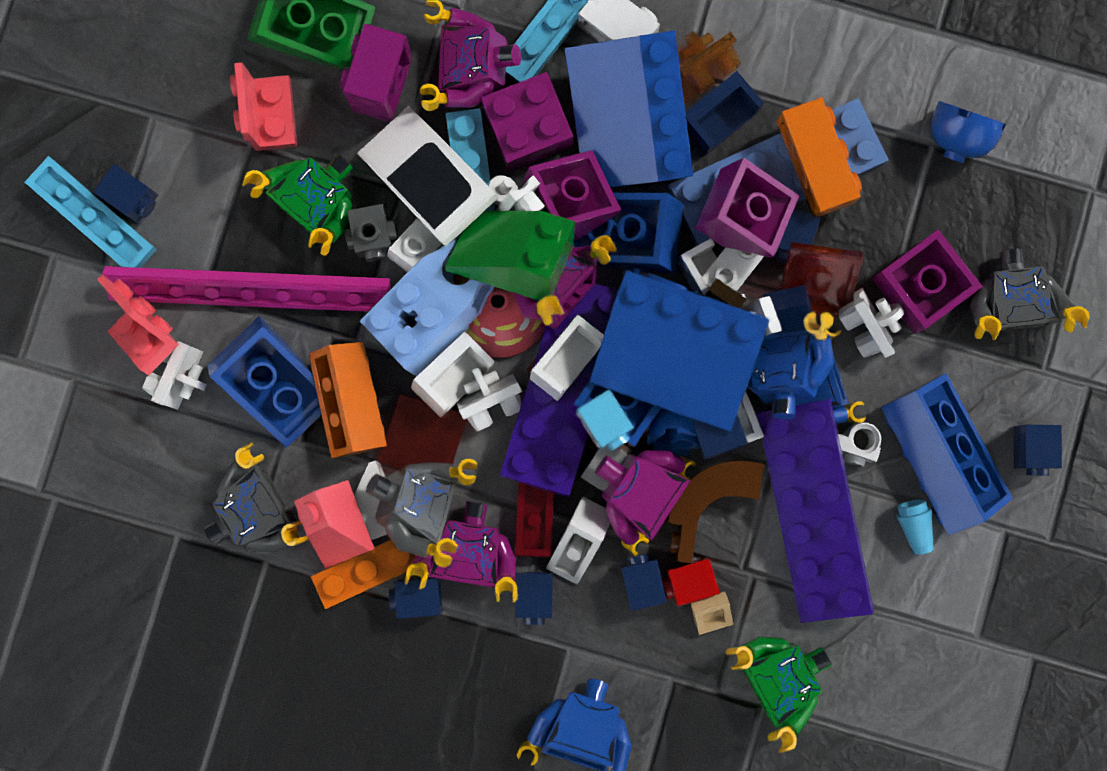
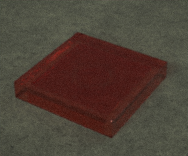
M791 242L779 290L806 285L812 312L816 315L827 312L832 317L840 318L839 310L852 301L863 262V253Z
M400 394L386 437L387 446L382 449L379 463L399 469L409 464L425 462L451 463L453 467L468 419L463 420L459 412L449 410L440 418L425 402Z

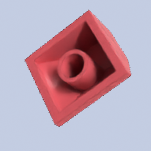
M348 480L316 490L294 501L307 537L325 569L374 549Z

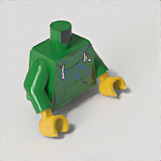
M339 154L325 168L310 157L305 161L301 159L263 172L251 170L246 173L242 186L249 183L256 185L252 189L250 196L258 198L261 196L264 188L268 189L266 194L271 200L310 233L308 247L311 248L314 243L323 244L320 252L321 255H327L331 243H334L345 233V229L349 228L350 223L347 211L352 210V202L350 200L352 195L341 182L351 172L353 167Z
M759 636L741 645V647L728 648L726 655L736 654L738 658L737 664L731 666V669L743 670L769 721L775 727L780 726V729L769 733V741L781 738L782 747L778 749L779 753L792 750L796 746L797 735L807 724L818 703L817 696L822 692L814 675L832 666L826 652L822 647H819L803 655L797 644L789 643L784 638Z

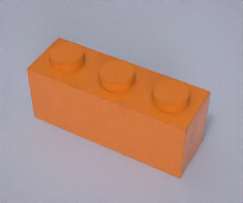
M821 97L782 111L776 123L812 215L820 217L853 205L861 197L859 192L862 191V186L857 173L851 172L847 162L849 152L843 139H838L834 128L836 126V118L832 108L826 106Z
M364 342L328 345L309 353L331 459L366 453L387 446Z

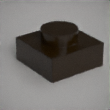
M717 278L704 295L707 298L739 309L747 300L743 295Z

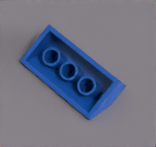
M947 373L914 388L881 407L885 414L887 425L894 431L901 444L904 457L910 462L918 477L920 488L927 494L935 509V516L938 522L944 526L948 535L986 522L1013 499Z

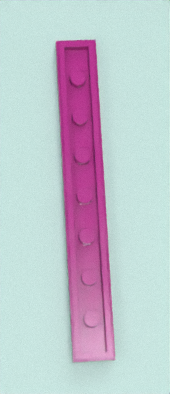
M105 266L102 272L112 282H115L117 278L123 281L134 292L133 298L142 296L148 302L369 312L391 290L390 278ZM107 292L109 300L115 301L114 298Z

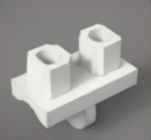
M501 175L494 177L488 186L499 197L494 202L496 205H499L495 211H542L545 205L534 193L540 182L533 175L518 190L516 183L511 178Z
M863 288L853 292L854 301L839 310V317L848 331L863 323L868 328V331L855 337V343L863 358L882 352L885 358L895 354V350L891 345L893 338L886 326H889L892 333L901 330L902 327L898 320L905 312L902 306L897 303L888 305L886 299L881 298L875 303L879 309V312H877Z
M177 341L179 345L163 361L167 363L163 375L151 373L147 376L142 386L143 390L153 396L152 401L178 410L183 398L189 400L194 387L204 391L207 386L206 383L198 380L203 367L198 365L203 351Z
M477 367L472 370L476 380L464 385L468 396L461 398L456 403L463 420L468 419L474 429L480 431L493 423L487 411V408L500 403L506 416L518 413L522 404L519 393L522 390L513 374L500 380L496 370L482 376Z

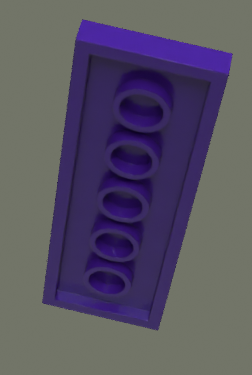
M595 284L555 330L546 325L533 368L577 315L581 316L604 335L619 291ZM599 351L558 401L529 378L500 477L565 497L570 496L588 435V431L576 414L579 408L574 403L591 379Z
M831 398L795 404V417L788 420L774 418L772 416L773 409L757 412L760 428L764 435L762 439L800 623L872 615L874 607Z

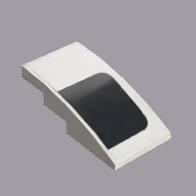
M409 106L357 153L445 247L499 198L464 160Z

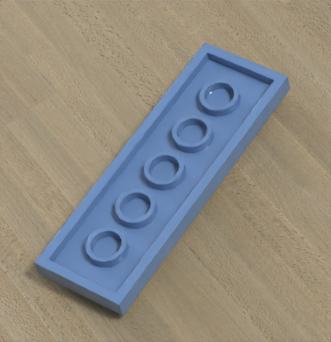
M859 98L833 109L836 118V126L834 128L838 139H843L848 148L849 158L847 162L851 172H856L859 176L885 164L889 160ZM781 133L693 173L691 177H684L669 184L668 188L671 195L684 204L682 218L696 246L711 239L695 229V226L720 169L743 157L798 194L799 198L796 204L806 200Z

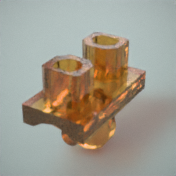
M693 31L685 36L688 46L680 51V55L684 60L692 55L694 57L680 65L682 85L687 82L698 95L714 84L715 80L707 71L708 67L715 63L724 77L740 67L741 60L734 49L737 40L731 32L707 48L706 46L714 41L713 36L709 32L701 38Z

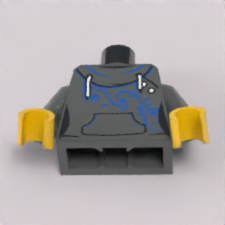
M1010 249L1000 252L1002 271L992 272L985 276L984 280L980 282L983 287L974 293L970 302L973 319L977 325L974 332L976 339H982L984 333L989 332L992 335V340H996L1000 331L1049 326L1061 322L1060 317L1065 319L1064 329L1067 332H1073L1076 325L1075 321H1078L1083 328H1086L1090 317L1087 309L1075 306L1051 275L1046 273L1044 267L1024 268L1022 249Z
M252 442L238 449L235 461L227 469L217 489L218 498L212 503L219 518L204 527V532L213 545H217L231 536L237 547L247 546L253 552H278L289 546L309 540L307 536L300 537L298 535L297 527L302 522L296 521L264 466L252 468L264 460V455L260 454L255 458L252 457L250 453V448L254 445Z
M464 459L459 463L458 467H452L451 463L439 462L409 464L389 474L387 478L379 474L372 476L367 484L366 493L380 500L375 519L377 523L385 528L386 533L398 550L428 558L429 555L434 556L435 563L440 567H446L451 564L452 557L441 553V551L456 553L457 550L455 541L448 538L441 539L456 483L452 482L451 479L457 478L465 486L473 484L476 476L465 475L462 470L477 469L478 464L475 460Z

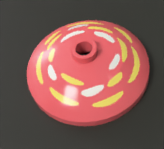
M457 274L453 279L454 285L465 284L471 280ZM494 287L481 313L468 325L470 329L466 333L491 358H507L523 353L531 348L543 335L546 325L543 320L526 319L523 317L513 292ZM494 297H503L505 304L501 308L493 307L491 301Z

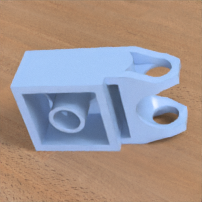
M455 239L446 247L443 246L422 257L360 320L400 365L415 376H418L463 332H467L470 329L468 325L481 313L488 296L495 287L473 279L465 284L454 285V273L445 271V266L450 258L448 257L449 254L453 252L457 244Z

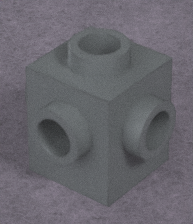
M383 204L348 210L350 228L345 229L348 249H354L360 259L365 258L366 262L386 259L388 249L398 239L395 221H388L387 211Z

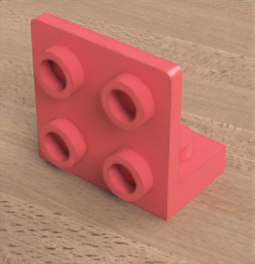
M242 62L234 63L235 75H230V85L233 96L238 98L239 110H234L233 112L236 131L241 132L244 140L248 141L255 151L298 147L292 84L289 75L253 79Z
M102 274L97 280L126 312L107 332L139 370L149 376L179 345L169 334L173 328L158 314L155 317L153 316L156 309L142 296L133 298L134 292L123 281L117 278L115 282H112Z

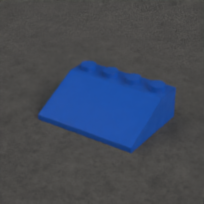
M675 30L564 48L579 153L593 151L610 187L693 176Z
M626 270L611 311L590 383L731 432L770 319Z

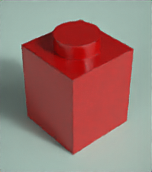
M707 557L693 560L692 563H683L665 569L667 577L662 579L664 592L667 600L674 599L677 606L720 594L710 559Z

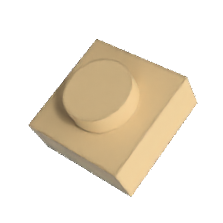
M725 592L691 602L694 622L699 635L733 625L730 603Z

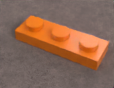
M389 540L370 551L311 576V579L324 608L327 609L405 573L408 567L413 564L416 555L398 550L392 540Z

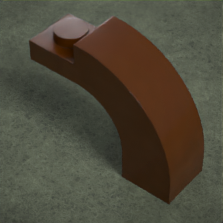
M729 461L704 468L690 477L689 484L665 520V523L679 525L678 532L672 531L669 552L675 553L674 560L692 563L697 524L702 512L709 504L727 496L759 500L763 463Z

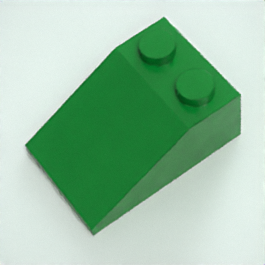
M259 0L247 40L284 54L344 71L346 67H351L354 57L351 54L353 39L356 34H361L364 23L371 24L376 7L361 0Z
M484 211L462 231L445 266V271L540 301L544 297L552 296L573 249L575 221L543 211Z

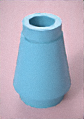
M924 499L910 500L897 506L899 513L896 514V518L912 549V553L914 555H922L932 552L934 550L932 508L927 507L926 500Z

